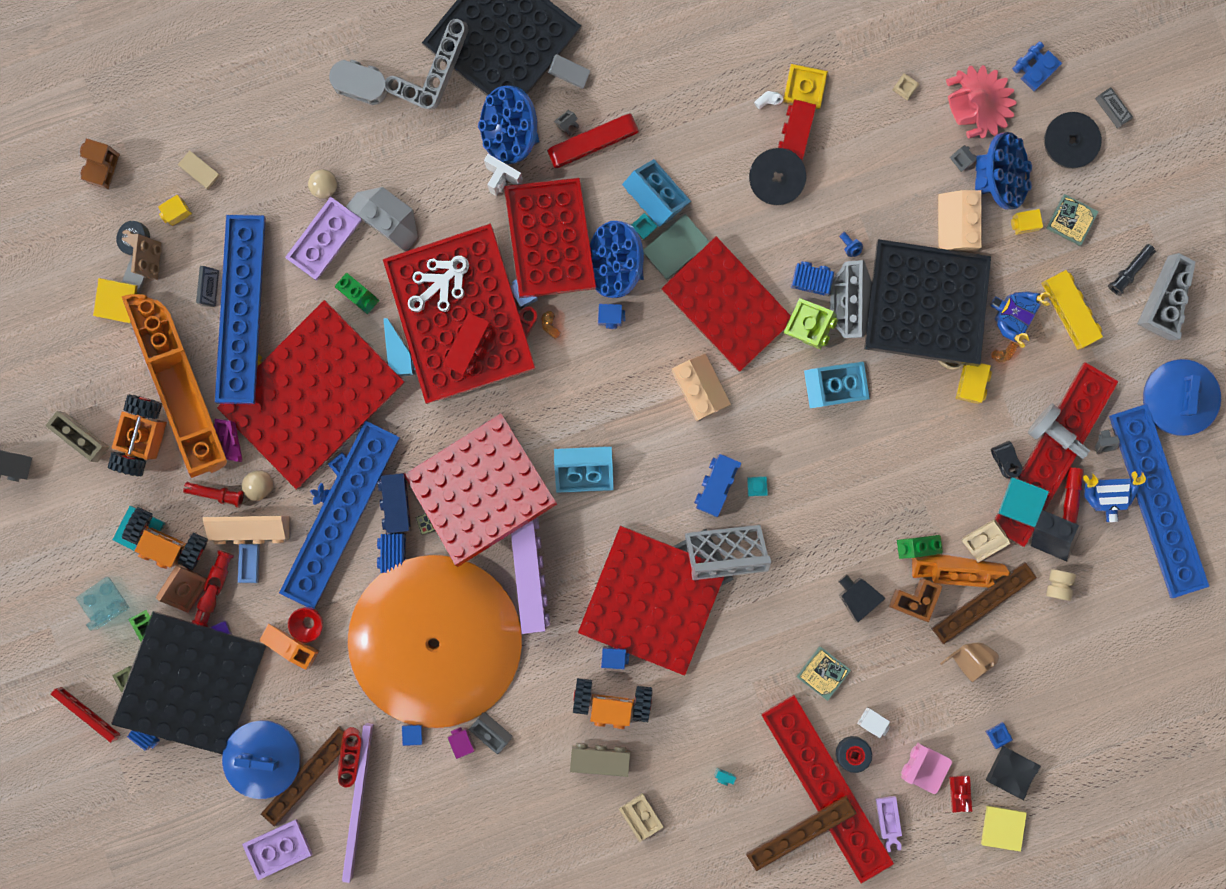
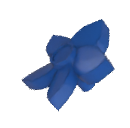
M323 483L319 484L318 490L313 489L310 491L314 496L313 505L320 502L324 503L327 498L326 496L330 492L329 489L324 490Z

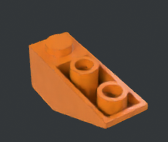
M271 624L267 625L259 640L288 661L305 670L311 668L319 653V650L306 643L297 641L288 633Z

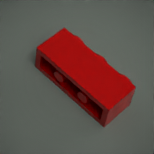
M794 99L792 105H788L786 116H789L788 123L784 122L781 134L785 135L783 141H779L778 148L789 149L803 160L816 104Z
M468 313L443 365L465 377L471 374L476 364L474 362L477 356L480 357L484 350L483 344L485 340L489 339L492 334L493 325Z

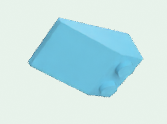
M864 362L804 371L810 408L870 399Z

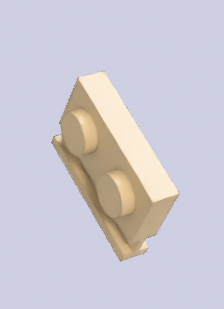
M995 519L962 538V542L970 553L974 555L977 562L982 561L1011 543V540L1007 538L1006 533Z
M643 793L619 808L639 842L663 828V824Z

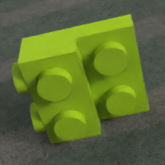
M799 298L784 333L821 350L822 346H826L829 342L830 336L828 334L830 329H834L837 325V315L832 310Z

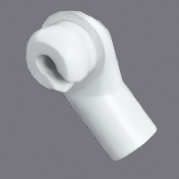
M767 91L754 104L758 109H761L766 104L780 105L783 102V96L778 92Z

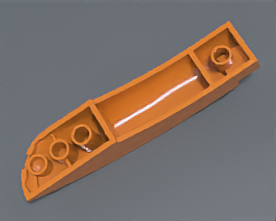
M130 294L122 296L145 362L190 477L193 478L209 471L214 473L226 465L227 460L169 311L161 302L146 295Z

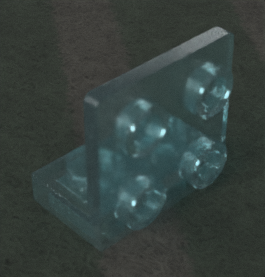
M105 577L76 597V600L90 619V622L86 624L90 631L98 630L130 608L110 577Z

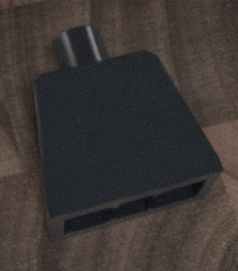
M846 574L838 581L845 589L839 596L855 622H860L886 599L862 578H858L853 582Z

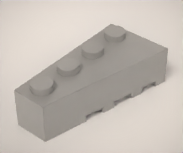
M1180 253L1167 257L1137 323L1138 325L1169 341L1181 339L1182 333L1180 330L1185 319L1184 310L1185 305L1188 303L1189 297L1187 294L1192 283L1195 261Z

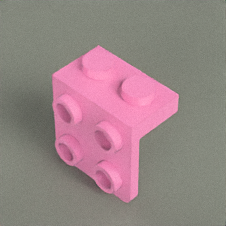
M917 743L911 750L908 763L904 765L901 771V778L910 784L913 783L932 794H936L952 761L948 757Z

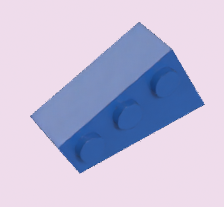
M722 454L717 455V458H712L709 468L712 469L710 475H705L701 486H704L702 494L698 493L694 501L697 504L696 509L715 517L719 516L741 462Z

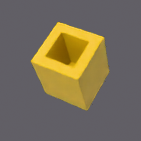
M175 195L158 206L161 211L159 213L164 223L168 222L172 226L192 214L179 195Z
M1040 209L1018 212L1012 216L1011 226L1015 230L1016 235L1039 231L1043 228Z

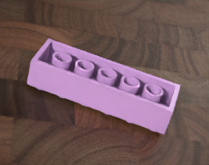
M538 518L511 533L522 634L546 631L547 626L550 625L549 613L545 614V607L548 606L547 594L543 595V587H546L545 575H541L540 568L544 567L543 556H539L538 549L542 548L541 537H537L536 529H540Z

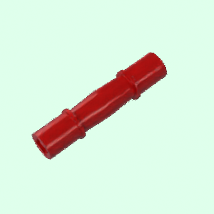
M1070 467L1065 486L1067 490L1063 507V518L1077 524L1080 491H1083L1084 469Z

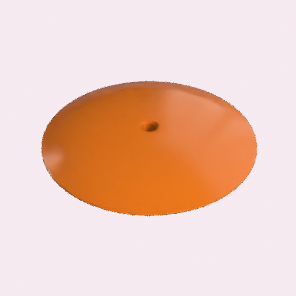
M426 555L403 561L402 566L399 563L398 568L395 565L394 570L392 567L390 572L388 569L387 573H381L369 584L358 600L352 613L348 631V652L352 670L368 698L393 718L411 725H422V727L443 728L459 725L480 716L490 709L503 696L511 684L518 668L522 649V634L518 614L504 588L494 577L477 565L467 561L457 568L451 557L444 555ZM432 638L437 639L439 646L432 647L429 644V640Z

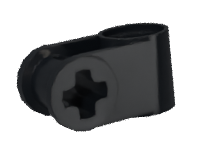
M1010 441L991 448V454L1003 477L1011 479L1012 477H1018L1022 473V465ZM1014 467L1015 470L1009 473L1008 469Z

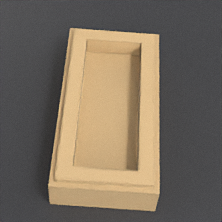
M190 150L178 163L179 167L208 190L220 176Z

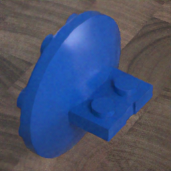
M515 86L498 87L486 97L478 123L484 149L487 150L489 155L505 164L521 162L529 155L533 146L540 142L537 133L536 111L531 99L522 89Z
M1011 132L999 133L991 141L988 153L976 156L975 190H981V194L991 193L1001 208L1013 210L1023 204L1028 191L1032 188L1030 181L1032 163L1028 161L1022 138H1018Z
M609 221L598 227L590 242L596 285L595 290L604 297L621 298L630 293L638 281L644 280L642 242L637 231L626 222Z
M1186 359L1173 360L1162 364L1151 373L1145 383L1143 404H1148L1153 422L1160 430L1171 435L1188 436L1203 431L1215 420L1221 406V390L1215 376L1202 364Z
M267 720L253 721L238 728L228 739L222 756L223 771L230 785L240 794L254 799H267L284 792L295 780L301 764L299 745L291 732L284 726Z

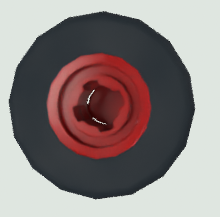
M857 736L844 738L836 747L837 761L848 772H862L872 762L873 754L871 747L865 740Z

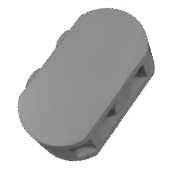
M341 60L334 64L330 70V83L337 94L371 105L381 103L387 95L388 91H386L384 86L385 78L379 69L374 66H368L367 68L361 66V63L355 60H350V62Z

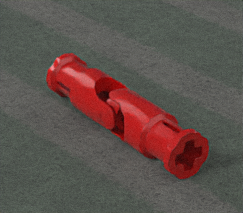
M221 550L217 551L218 557L210 569L204 586V592L206 591V593L199 599L197 604L198 610L194 620H191L192 623L208 627L209 617L216 607V595L218 596L221 593L229 572L227 569L230 560L234 558L233 554ZM212 577L219 578L221 581L220 587L216 584H208L209 580Z

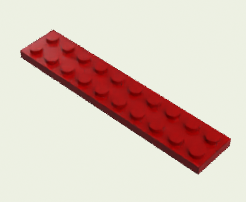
M1084 362L1059 404L1058 408L1061 409V412L1055 420L1072 434L1074 433L1077 436L1076 439L1083 444L1119 381ZM1046 432L1042 434L1023 467L1022 473L1017 478L1049 491L1042 509L1044 511L1047 509L1077 456L1069 448L1064 449L1061 444ZM998 513L994 518L1006 533L1008 539L1025 547L1035 527Z
M793 694L761 713L817 811L845 795L854 807L857 814L829 829L859 882L862 884L894 864L795 695Z

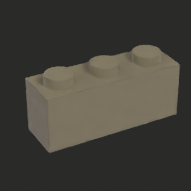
M56 411L45 425L90 462H99L110 448L66 412Z
M576 743V746H572L570 772L628 777L630 751L626 750V747L615 746V749H607L606 745H595V748L588 747V744Z

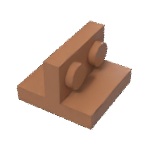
M177 563L160 589L156 599L188 613L203 590L207 578Z

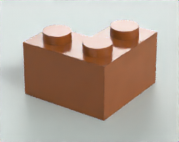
M86 138L85 143L80 148V157L86 160V164L81 169V180L109 190L120 153L107 144Z
M920 578L914 595L895 589L888 607L929 623L943 586Z

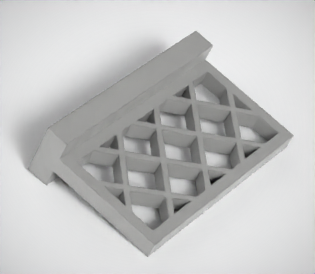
M761 525L685 533L693 580L769 571L771 559L767 554ZM757 531L758 538L756 541H753L746 535L748 532ZM736 534L740 539L737 543H734L728 539V536ZM711 536H717L722 539L718 545L709 541ZM698 538L703 543L698 548L691 543V539ZM742 540L752 545L748 551L739 546ZM724 541L733 547L729 553L720 548ZM705 544L714 549L710 555L701 550ZM756 547L762 552V556L756 557L750 552ZM737 549L744 556L737 559L731 554ZM717 551L725 556L723 561H717L713 558ZM698 553L706 558L704 563L696 564L695 557Z

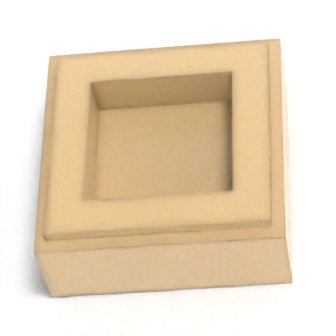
M904 73L892 90L908 101L919 83Z

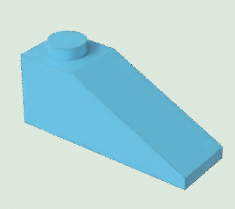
M384 318L388 365L399 376L414 375L415 366L410 351L388 318Z

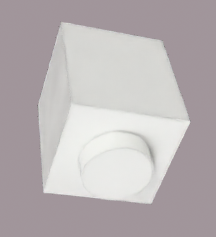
M868 707L857 723L879 738L882 735L885 736L890 728L888 725L890 721Z

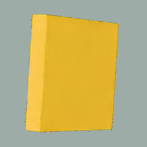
M791 64L783 102L792 104L794 99L816 104V109L820 110L828 71Z
M98 278L93 316L131 323L122 296L137 294L138 285Z

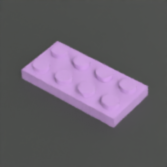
M330 197L285 258L317 281L361 223L362 219Z

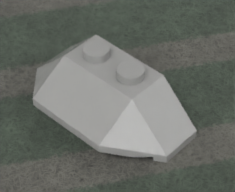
M383 187L357 192L346 206L348 210L405 252L411 248L418 238L413 209Z
M864 260L844 262L843 267L833 279L830 310L834 311L837 315L836 329L844 338H863L867 329L872 281Z

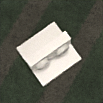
M487 154L484 159L486 168L494 173L487 184L490 193L495 196L499 192L503 193L504 186H507L506 180L514 185L523 183L522 175L519 171Z

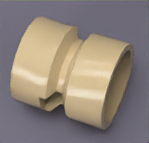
M1051 569L1049 580L1052 584L1048 585L1046 596L1071 601L1073 590L1070 587L1075 583L1076 574Z

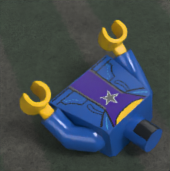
M1015 292L1008 295L1004 301L995 296L990 303V307L998 310L995 321L1002 335L1014 342L1018 341L1019 346L1024 348L1025 344L1021 341L1024 339L1030 341L1025 332L1041 305L1039 302L1041 301L1044 306H1049L1050 303L1044 301L1046 297L1052 298V296L1048 292H1043L1042 294Z

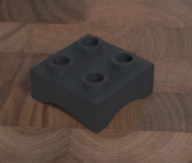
M1002 746L985 780L1024 801L1028 789L1040 770L1041 765Z

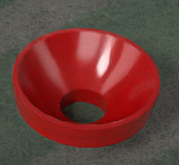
M299 608L290 615L288 629L291 636L297 641L303 643L312 642L320 636L323 630V619L313 608ZM306 617L313 619L314 625L312 628L305 626L304 619Z

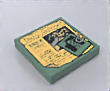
M1064 194L1046 229L1081 246L1099 211Z
M819 646L796 677L828 701L851 670Z

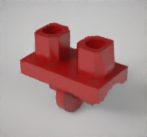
M950 776L952 812H972L970 776Z

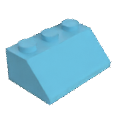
M612 447L554 449L556 493L614 490Z

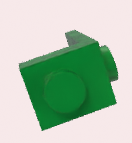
M345 273L335 285L337 290L367 315L380 301L348 273Z
M941 535L897 540L899 559L942 554Z

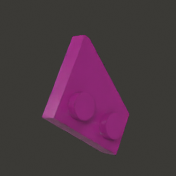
M215 418L214 428L226 460L242 462L243 459L235 422Z

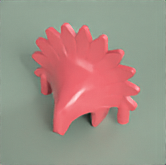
M984 65L980 67L978 72H976L973 66H969L967 75L959 70L956 73L957 76L946 79L948 86L958 83L962 85L961 88L948 96L949 105L957 124L970 125L977 123V128L966 131L968 139L978 135L983 139L986 137L987 130L996 136L998 134L997 126L1007 128L1008 124L1005 118L1014 117V113L1009 108L1015 106L1016 101L1008 98L1014 92V89L1004 88L1008 79L1002 78L997 80L998 71L993 70L987 74Z

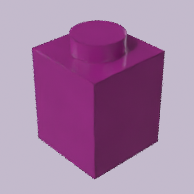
M462 727L451 730V734L447 738L456 759L476 750L468 728L462 729Z

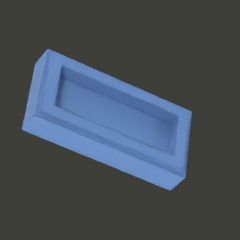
M239 544L238 583H258L260 544Z

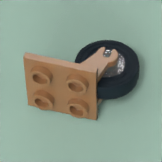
M138 221L125 222L117 232L116 242L118 248L123 253L133 256L131 272L158 280L160 254L162 251L161 242L150 239V232L144 224Z

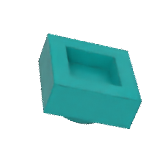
M645 213L631 224L642 240H645L657 229V225Z
M767 476L747 477L748 497L768 496Z
M716 768L714 776L718 779L717 782L726 786L729 783L734 785L736 780L735 774Z

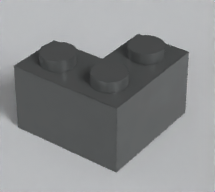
M0 450V478L1 475L8 476L7 480L11 481L27 480L33 457Z

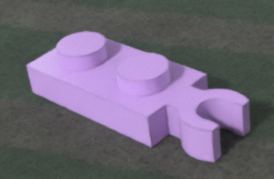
M896 797L877 798L876 805L881 837L888 839L885 843L886 850L891 852L890 845L893 843L896 844L898 850H901V844L897 840V837L902 836Z

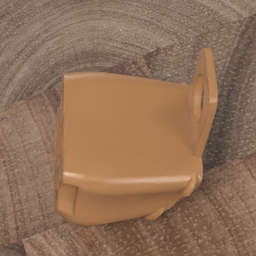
M971 643L963 645L940 664L943 665L953 658L966 677L973 683L998 663L999 655L984 643Z

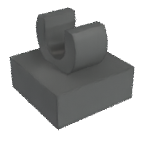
M567 110L554 121L558 128L569 135L571 134L569 131L570 125L573 124L575 128H579L578 123L575 122L578 118L570 110Z
M966 145L949 157L961 172L977 160L976 155H973L969 150L970 147H966Z
M1109 430L1101 431V435H1098L1099 440L1095 445L1096 453L1115 451L1120 444L1118 436L1111 437Z

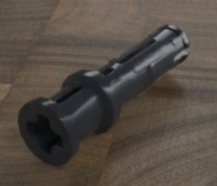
M1146 244L1125 270L1119 271V276L1108 284V288L1114 294L1122 296L1123 290L1134 282L1135 275L1156 253L1155 248L1150 244Z

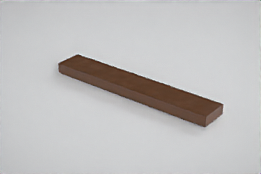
M1023 562L1010 571L1008 576H1003L994 585L985 589L931 628L940 642L945 644L1037 577L1027 563Z
M339 726L298 771L293 783L284 792L277 795L262 811L261 815L274 827L340 755L342 737L345 731ZM351 736L347 738L350 742L354 739Z
M845 795L747 852L746 856L754 869L758 871L857 813Z

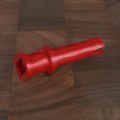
M187 481L184 486L192 489L183 488L184 494L218 500L220 504L228 503L235 505L236 508L241 507L244 499L243 491L234 492L226 487L217 489Z

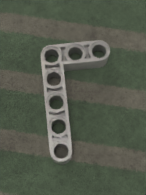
M453 19L449 22L423 87L401 77L389 76L384 83L386 91L422 108L431 110L437 108L468 34V25L459 19ZM460 23L462 26V30L460 33L456 34L454 31V27L456 24ZM449 42H453L455 45L454 50L451 52L447 50ZM445 59L447 61V67L446 69L442 70L440 68V62ZM438 77L440 80L439 87L435 88L433 86V80ZM394 80H397L399 84L396 90L392 88ZM411 88H414L416 91V94L413 98L409 96V90ZM429 95L433 98V103L430 106L426 104V98Z

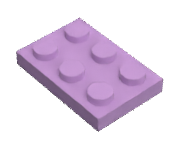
M297 819L242 844L257 880L312 855Z

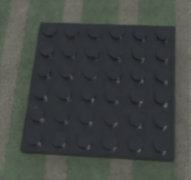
M456 0L423 40L422 45L436 55L449 22L453 19L462 20L468 25L469 30L453 70L486 96L501 86H515L528 94L550 68L556 54L560 55L581 30L582 26L550 0ZM460 23L454 27L455 33L458 34L462 30ZM449 42L447 45L449 52L454 50L455 45L453 42Z
M878 239L864 349L979 367L981 365L991 256Z
M152 611L111 725L223 755L228 739L237 728L266 645Z

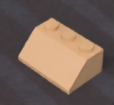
M961 190L938 195V248L976 252L981 248V190Z
M706 354L672 368L671 371L696 421L731 405Z

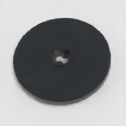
M1067 112L1057 116L1048 125L1044 135V146L1048 156L1059 166L1069 169L1081 168L1092 162L1098 155L1102 143L1101 132L1097 124L1089 116L1079 112ZM1075 137V143L1071 144L1069 142L1070 138Z
M768 149L759 154L751 165L749 172L750 186L753 193L767 204L784 205L790 203L801 194L805 187L806 169L804 163L796 153L789 149ZM775 172L783 174L781 181L773 180Z

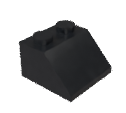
M1042 510L1034 528L1031 547L1068 562L1083 526Z

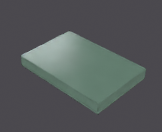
M685 214L644 248L643 253L662 276L668 280L698 254L709 241Z

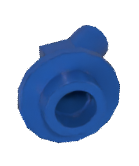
M845 231L841 233L839 237L847 245L844 249L848 257L860 255L863 249L862 242L857 239L852 241Z

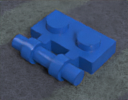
M1040 41L1035 46L1032 45L1028 49V53L1024 57H1020L1012 68L1015 73H1019L1021 69L1025 72L1021 80L1033 91L1062 64L1049 50L1044 55L1040 53V50L1044 47V44ZM1034 58L1037 62L1031 67L1028 62Z

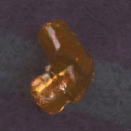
M547 311L541 317L542 329L556 340L561 332L553 326L554 313Z
M1010 341L1005 350L999 351L995 349L991 357L996 362L1009 361L1019 345Z

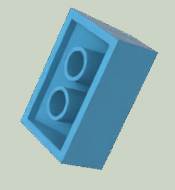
M654 159L634 170L622 184L659 227L670 221L691 202Z

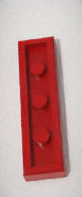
M63 687L56 688L51 692L50 695L111 743L119 738L120 733Z

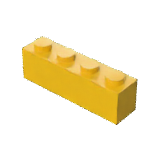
M1065 270L1041 284L1045 292L1052 296L1049 299L1078 350L1102 338V329L1098 323H1095L1092 317V310L1085 305L1082 292L1079 289L1077 290L1074 284V277Z

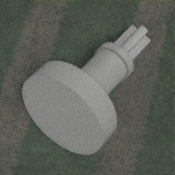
M1052 403L1035 420L1028 430V434L1034 439H1038L1046 432L1061 444L1064 449L1069 448L1080 458L1084 459L1090 450L1076 439L1077 436L1074 433L1072 434L1055 420L1060 414L1061 409Z

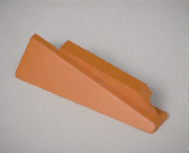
M943 554L912 558L913 578L932 577L933 583L989 588L995 584L996 579L1003 575L1008 576L1010 573L1004 564L987 561L977 562L975 559Z

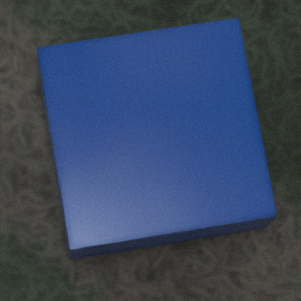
M343 452L328 463L337 476L347 458Z
M1003 722L985 731L995 749L1013 740Z
M422 725L402 726L403 746L423 744Z

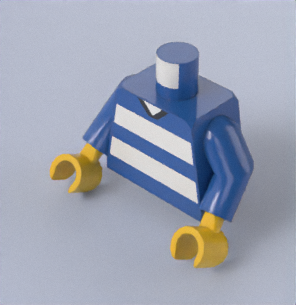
M1136 471L1132 472V481L1131 478L1098 480L1094 474H1092V479L1089 480L1087 475L1083 477V480L1086 482L1084 497L1091 507L1095 508V511H1106V522H1118V510H1128V506L1132 504L1140 484L1146 481V477L1142 472L1141 476L1137 478Z

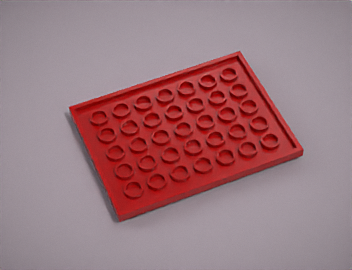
M491 223L383 259L426 404L536 369ZM456 256H463L468 260L469 269L463 274L462 281L463 298L456 299L452 295V289L455 287V276L449 280L448 302L450 303V309L447 312H442L438 308L440 289L424 303L425 306L422 311L414 312L408 307V300L412 296H420L435 283L424 282L417 284L413 281V274L415 272L445 274L449 270L439 268L437 271H431L427 267L428 260L451 261ZM436 262L430 264L431 268L436 266ZM463 263L457 264V269L463 267ZM422 275L416 277V281L422 279ZM456 290L455 295L459 296L461 290ZM419 301L414 304V307L418 308L420 306ZM444 302L441 304V309H445L447 307V303ZM468 313H471L492 324L493 331L490 338L486 339L483 344L484 350L481 356H477L474 362L476 365L473 372L465 377L445 367L443 363Z
M323 300L257 367L255 404H220L217 409L229 421L235 422L236 428L297 490L405 381L326 300Z

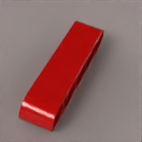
M629 113L547 149V153L555 169L632 137L639 132V129L632 114Z

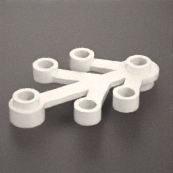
M456 256L451 261L428 260V269L431 271H437L439 268L449 269L445 274L415 272L413 274V281L417 284L424 282L435 283L420 296H412L408 300V307L414 312L422 311L425 306L424 303L440 289L438 308L442 312H447L450 309V303L448 302L449 280L454 276L455 287L452 289V295L456 299L463 298V274L469 269V262L463 256ZM432 262H436V266L434 268L430 267V264ZM458 263H463L461 269H457ZM418 275H422L420 281H416ZM456 290H461L459 296L455 295ZM419 301L420 306L418 308H415V302ZM444 302L447 303V307L445 309H441V304Z

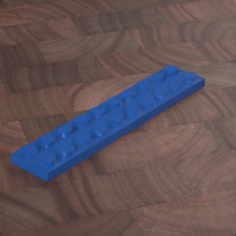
M226 215L215 403L255 404L266 225V217L264 215Z
M1148 404L1109 415L1115 436L1119 438V448L1131 481L1133 480L1132 472L1134 471L1138 475L1137 478L1141 476L1142 472L1146 477V481L1140 484L1136 498L1170 598H1176L1209 587Z
M368 421L364 422L279 594L315 610L400 437Z

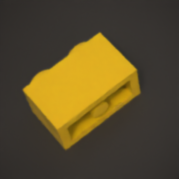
M983 363L979 367L963 365L955 399L975 404L982 403V400H985L987 396L986 383L990 381L992 371H990L991 365Z

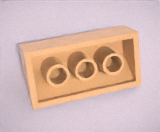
M289 516L203 517L208 541H214V544H226V540H233V544H245V540H253V544H265V540H272V543H284V539H289Z

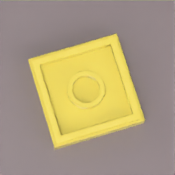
M986 806L981 844L983 846L1021 852L1026 812Z

